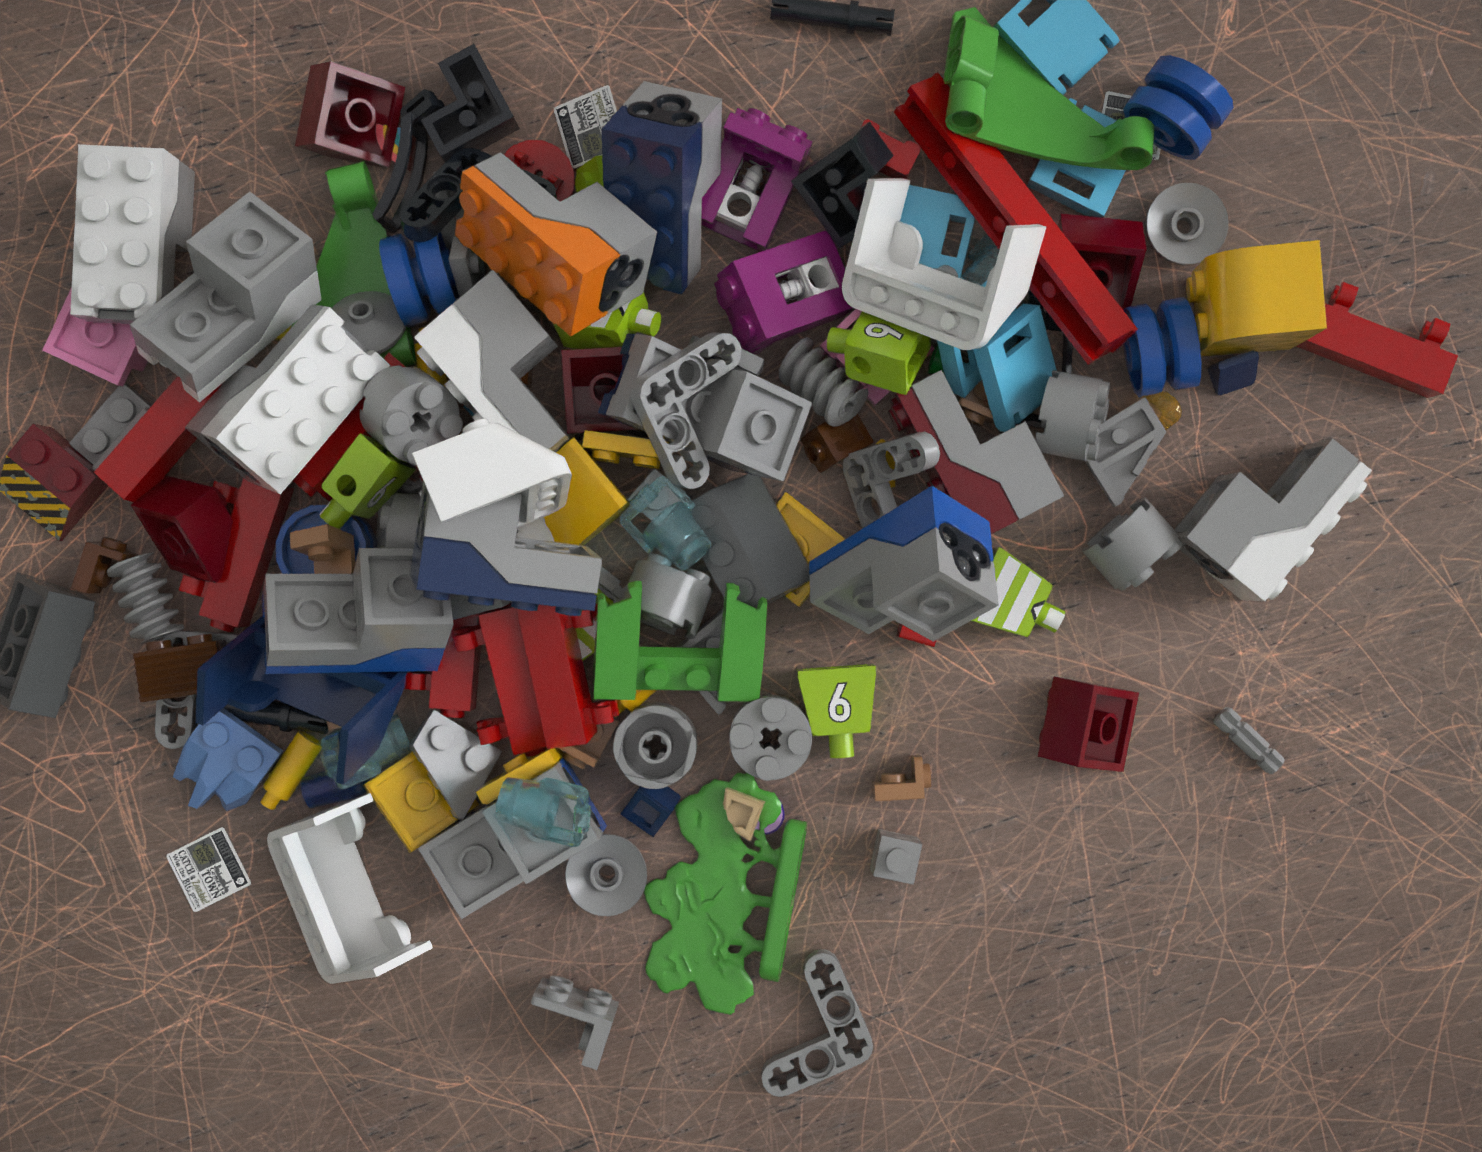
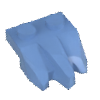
M223 708L203 726L198 724L182 749L173 778L179 781L189 778L196 782L188 804L189 807L200 808L216 794L220 798L222 807L229 811L249 801L263 782V778L283 753V750Z

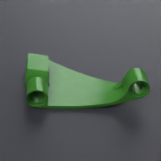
M976 7L957 11L953 14L944 72V83L950 86L945 119L949 130L975 141L1010 152L1069 165L1116 170H1140L1150 165L1154 142V124L1152 121L1140 116H1131L1123 120L1118 119L1109 126H1102L1080 110L1037 73L999 35V30L992 27Z
M363 161L329 169L325 174L334 200L332 207L336 213L316 266L322 299L316 305L332 308L343 298L365 291L382 292L391 296L379 249L380 239L386 238L388 235L386 229L372 215L378 204V199L368 167ZM406 327L401 339L392 348L379 355L384 358L390 353L405 367L417 365L411 328Z

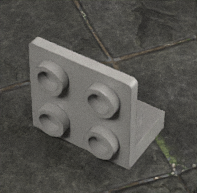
M550 976V979L542 978L533 994L531 1004L587 1022L578 1046L579 1050L585 1051L581 1065L597 1070L619 1002L612 1000L613 996L610 993L600 989L590 988L587 992L574 988V983L564 977Z

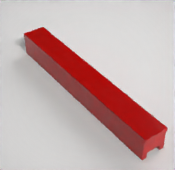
M937 72L932 77L911 85L907 90L909 97L904 104L896 107L894 114L999 250L1006 226L1031 224L1046 226L1029 289L1088 365L1110 352H1116L1138 328L997 147L964 137L948 129L945 119L950 87L944 83V79Z

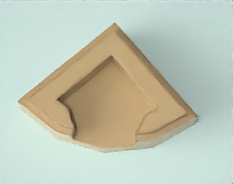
M727 787L725 788L723 801L727 818L737 834L751 841L765 801Z

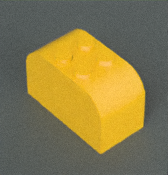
M1320 240L1254 246L1215 253L1205 257L1191 272L1192 277L1186 279L1187 300L1189 303L1194 302L1195 322L1198 330L1201 356L1240 354L1252 350L1254 352L1289 350L1327 329Z

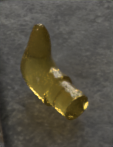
M1162 391L1159 394L1142 396V398L1145 397L1147 401L1155 405L1154 408L1162 412L1158 419L1165 430L1176 424L1182 417L1181 404L1169 392Z

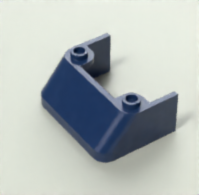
M261 616L198 668L196 723L203 726L227 704L245 712H256L267 707L276 699L341 726L342 728L338 733L337 739L339 754L336 782L344 785L379 749L405 688L407 672L265 674V617Z

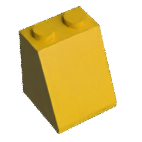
M573 437L556 452L565 457L572 473L566 505L560 510L545 516L544 519L555 542L584 546L632 507V505L594 458H591L589 452Z

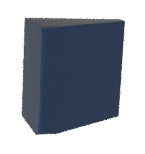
M1252 350L1209 366L1207 370L1215 393L1221 396L1254 384L1259 361L1258 352Z
M639 786L620 815L654 837L673 812L681 796L668 786L661 789H649Z

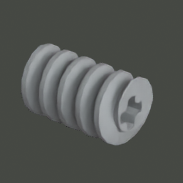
M808 337L803 338L790 349L783 359L779 369V379L784 385L790 386L791 391L795 395L812 402L811 406H813L814 412L817 415L824 416L827 424L833 427L840 426L851 420L861 410L867 400L868 388L856 392L859 381L853 379L846 380L845 368L840 367L834 370L836 360L831 357L823 360L825 351L820 347L812 350L813 340Z
M154 552L123 560L112 565L107 570L108 577L121 578L112 588L116 593H127L118 601V605L120 608H133L124 616L125 623L139 624L129 632V635L133 639H144L141 644L164 638L167 635L184 629L183 624H170L169 622L179 611L178 609L164 608V604L171 600L173 595L172 593L158 592V589L168 581L167 578H153L152 574L162 567L161 563L147 562V558L154 554Z

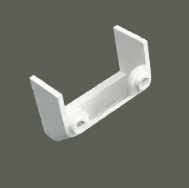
M904 178L868 179L842 282V293L846 302L855 309L961 350H972L985 346L1026 296L1046 226L1040 224L1006 226L996 264L989 273L986 286L983 287L919 263L923 249L922 237L915 227L900 221L910 180Z
M488 419L474 421L462 429V434L412 453L441 524L517 493L522 494L517 528L560 510L567 502L572 473L565 457L499 423L490 424Z
M371 793L340 803L270 832L267 837L270 854L316 968L322 978L330 984L377 977L433 948L430 940L411 944V933L407 924L401 919L398 920L395 916L383 915L354 843L362 838L363 829L365 828V818L358 807L373 801Z

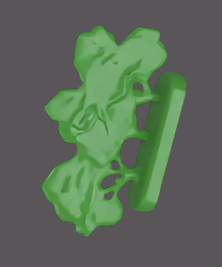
M737 773L730 782L713 779L710 783L702 786L698 794L689 795L676 805L675 812L680 831L698 852L697 861L693 864L678 862L667 870L666 878L663 880L655 879L646 884L644 889L645 899L652 913L668 919L672 925L671 930L664 934L661 939L652 943L645 966L646 974L650 980L656 981L658 988L663 993L683 989L690 981L694 982L705 1009L729 1015L735 1012L737 1004L744 1003L749 997L754 995L753 983L744 969V958L753 951L762 952L759 967L760 977L764 980L779 982L807 832L806 821L789 819L784 828L781 847L773 850L767 842L764 829L774 823L780 815L781 802L775 793L758 788L754 776L748 773ZM727 787L765 801L759 818L760 830L755 829L754 836L758 839L755 840L754 846L760 847L758 852L747 848L727 818L726 810L723 806L725 788ZM746 854L754 857L751 862L744 863L741 861ZM760 861L768 862L777 869L772 897L751 894L746 887L748 870ZM755 906L769 908L764 941L756 940L743 930V923L750 916ZM730 945L742 946L739 953H730L728 948Z

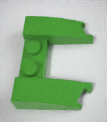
M642 581L628 583L631 597L611 605L607 604L603 593L598 594L593 664L594 699L635 700L636 690L717 691L718 701L752 702L760 698L767 618L766 598L761 597L757 608H754L737 600L740 593L738 585L726 583L719 648L639 647Z

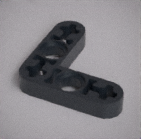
M464 148L454 153L400 210V220L405 236L416 242H425L437 236L462 209L459 200L460 193L463 192L460 189L462 171L472 166L475 167L476 164L492 157V155L475 148ZM521 169L557 199L556 188L551 182ZM443 190L455 192V195L447 199L435 197L438 192Z

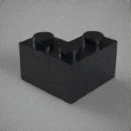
M475 44L438 63L457 100L421 119L444 162L458 150L464 148L482 150L520 129Z
M868 122L811 162L791 180L839 249L854 238L867 185L866 180L877 174L894 156L871 122Z

